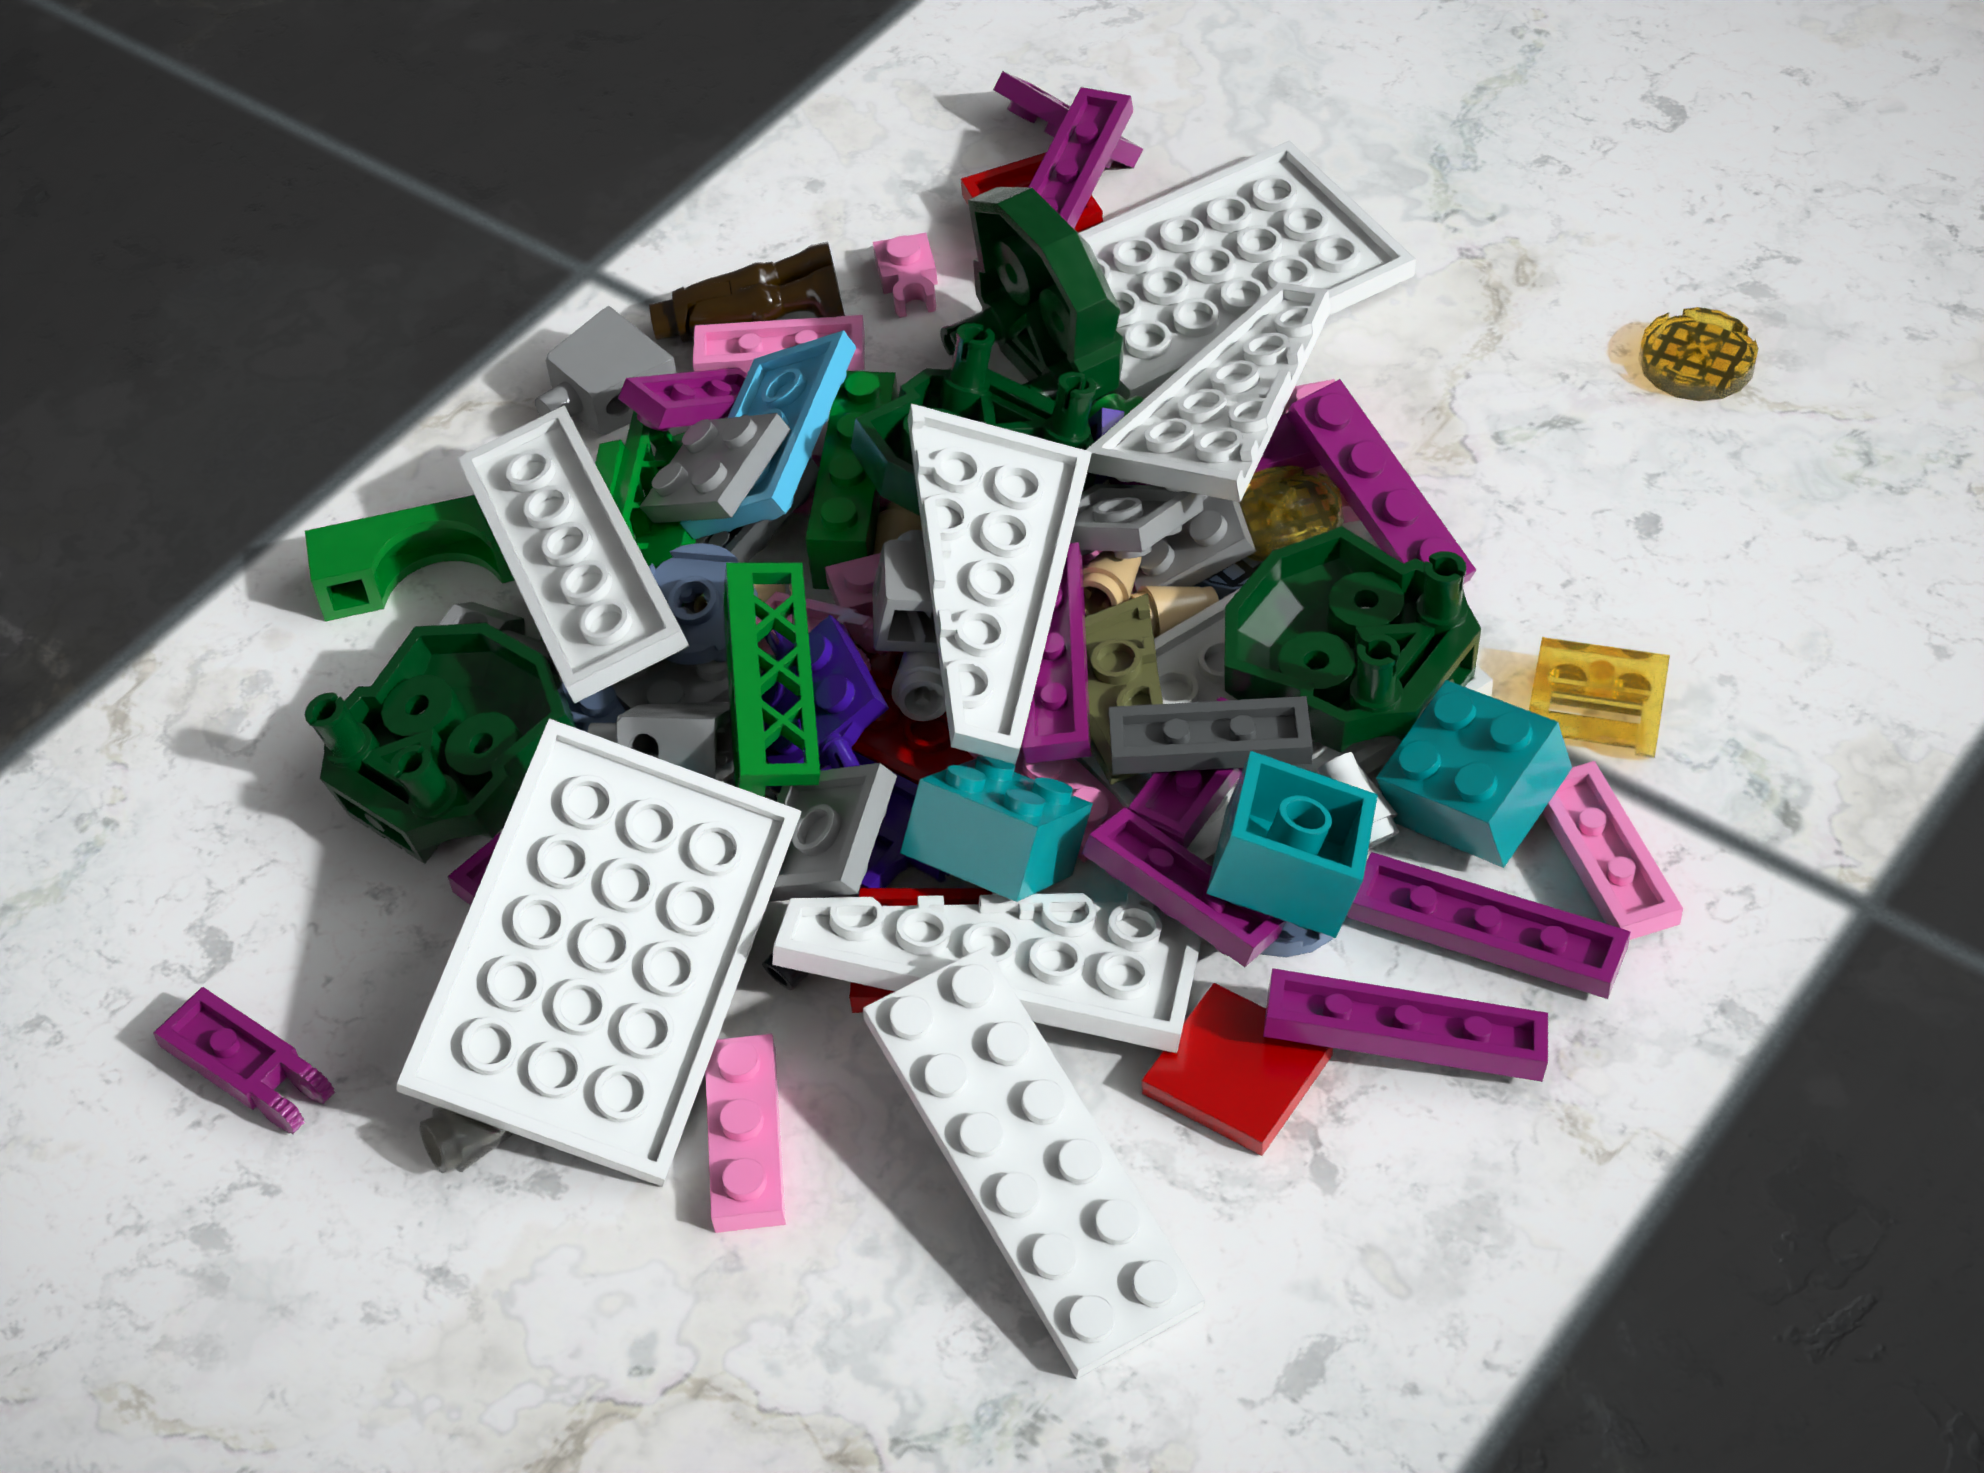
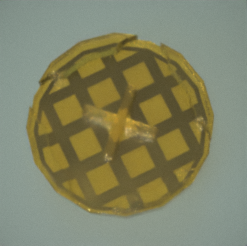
M1701 307L1683 309V314L1669 318L1668 312L1657 317L1644 330L1640 345L1639 362L1643 375L1656 388L1676 398L1694 401L1718 400L1741 391L1751 381L1759 348L1756 339L1753 341L1748 336L1749 328L1739 319L1719 310Z
M1289 465L1267 468L1254 473L1241 502H1239L1256 552L1247 557L1253 560L1264 561L1276 549L1342 526L1344 516L1340 489L1330 477L1317 471V478L1313 475L1304 474L1303 467Z

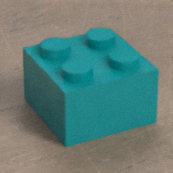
M1445 680L1376 779L1382 795L1398 814L1393 818L1396 824L1504 868L1563 783L1572 766L1559 722Z
M1250 751L1226 807L1206 894L1229 901L1234 905L1246 907L1293 923L1298 927L1311 929L1336 938L1363 882L1378 794Z
M978 755L976 759L960 765H951L946 770L920 779L900 853L1018 902L1073 875L1093 803L1073 796L1072 787L1064 782L1043 777L1034 780L1014 772L1015 765L1013 763Z

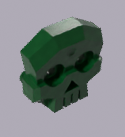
M996 187L967 200L978 257L973 260L975 291L982 306V311L950 326L947 325L941 328L940 336L949 356L952 355L953 359L957 341L956 333L959 326L975 323L983 325L980 340H983L986 329L989 328L994 332L995 342L998 343L1000 351L1028 380V382L1022 384L1023 386L1054 401L1058 391V379L1062 374L1068 372L1085 374L1081 390H1084L1086 380L1089 377L1094 379L1097 383V390L1093 401L1119 388L1123 364V337L1116 329L1121 310L1090 244L1033 188Z
M975 323L963 324L957 329V341L951 368L924 369L900 386L897 399L857 417L854 425L851 450L880 496L920 516L907 420L911 404L1086 450L1095 443L1088 422L1093 397L1097 390V383L1094 379L1089 377L1086 380L1084 390H1081L1085 374L1077 372L1062 374L1058 379V391L1054 401L988 369L991 349L995 342L994 332L989 328L986 329L983 340H980L983 325ZM1087 470L1082 492L1094 485L1096 474L1089 473Z
M1343 526L1272 551L1225 606V692L1237 700L1306 696L1312 741L1338 752L1344 751L1354 743L1382 736H1395L1403 740L1445 680L1465 687L1475 675L1481 626L1470 609L1463 590L1466 562L1456 553L1439 551L1429 556L1430 562H1423L1415 558L1402 563ZM1313 667H1319V668H1322V669L1314 670V669H1311V668H1313Z
M487 623L415 626L371 686H358L345 700L341 696L338 698L337 694L333 692L318 695L310 701L304 714L307 723L314 728L324 742L320 780L351 818L367 828L370 827L373 832L384 839L387 838L389 842L400 849H404L406 853L424 864L427 863L438 846L447 840L477 835L493 839L504 828L548 720L552 719L576 728L562 683L547 657Z

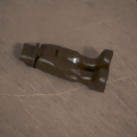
M828 241L810 245L801 252L775 263L772 261L765 263L755 262L736 271L699 281L686 288H678L672 291V299L649 304L656 340L680 335L682 342L690 341L689 333L694 338L695 325L773 321L785 316V314L803 311L812 312L817 318L845 316Z

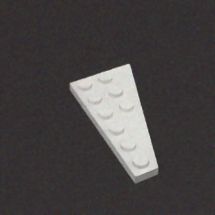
M1278 283L1086 449V451L1092 452L1088 472L1114 477L1122 482L1135 481L1165 487L1173 492L1186 491L1241 502L1331 311L1328 289Z
M911 404L907 420L951 747L1016 764L1092 452Z
M1128 892L1126 902H1093L1084 893L1033 894L1018 902L1001 895H980L979 904L944 905L943 896H918L917 905L881 906L873 897L791 898L774 943L772 965L897 991L987 946L1033 1022L1177 1053L1202 937L1175 918L1163 913L1159 907L1137 892Z

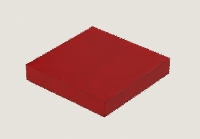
M1213 983L1184 1022L1178 1052L1163 1051L1141 1080L1142 1094L1263 1156L1333 1056V1048L1263 1037L1266 1008Z

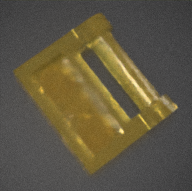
M1542 637L1529 711L1559 722L1563 739L1636 749L1635 756L1655 758L1670 655ZM1552 703L1641 716L1640 724L1549 710Z

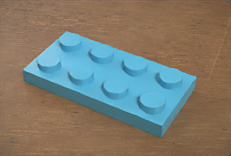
M844 330L753 360L728 418L778 413L791 431L732 518L680 522L693 539L723 531L731 532L737 527L763 520H775L787 513L793 504V496L809 459L812 458V451L820 432L829 419V411L840 385L846 378V371L856 350V345Z

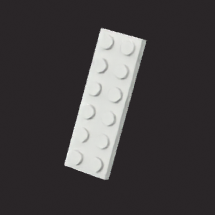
M565 405L457 457L574 704L689 647L673 612Z
M987 946L863 1008L865 1023L1076 1379L1203 1309L1205 1298Z

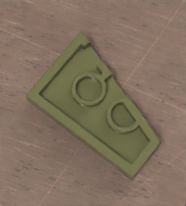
M1148 593L1085 617L1091 752L1110 785L1141 773L1113 775L1109 707L1163 704Z

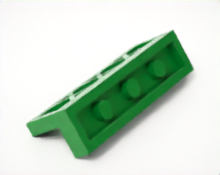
M633 410L613 499L648 566L653 563L654 567L657 568L662 562L672 558L669 551L683 545L695 544L696 541L682 527L680 522L653 523L640 508V505L653 488L652 481L656 474L672 461L683 445L682 438L686 432L672 436L668 430L659 431L649 428L637 419V413ZM651 443L656 448L655 456L652 451Z
M726 563L722 603L734 785L762 797L765 796L766 786L819 785L820 764L803 563ZM753 584H789L790 597L774 610L754 595ZM791 614H792V623H791L789 620L786 619V618H787L789 615H791ZM756 616L762 620V621H761L759 624H757V625H756ZM773 629L794 644V649L779 662L758 647V642ZM795 666H796V675L793 674V673L790 671V670H791L793 667H795ZM759 668L766 672L761 678ZM776 682L790 690L799 700L784 715H781L769 706L761 697ZM799 719H800L801 729H799L796 725H794ZM763 721L770 726L765 732ZM782 735L803 751L804 763L766 764L765 749Z

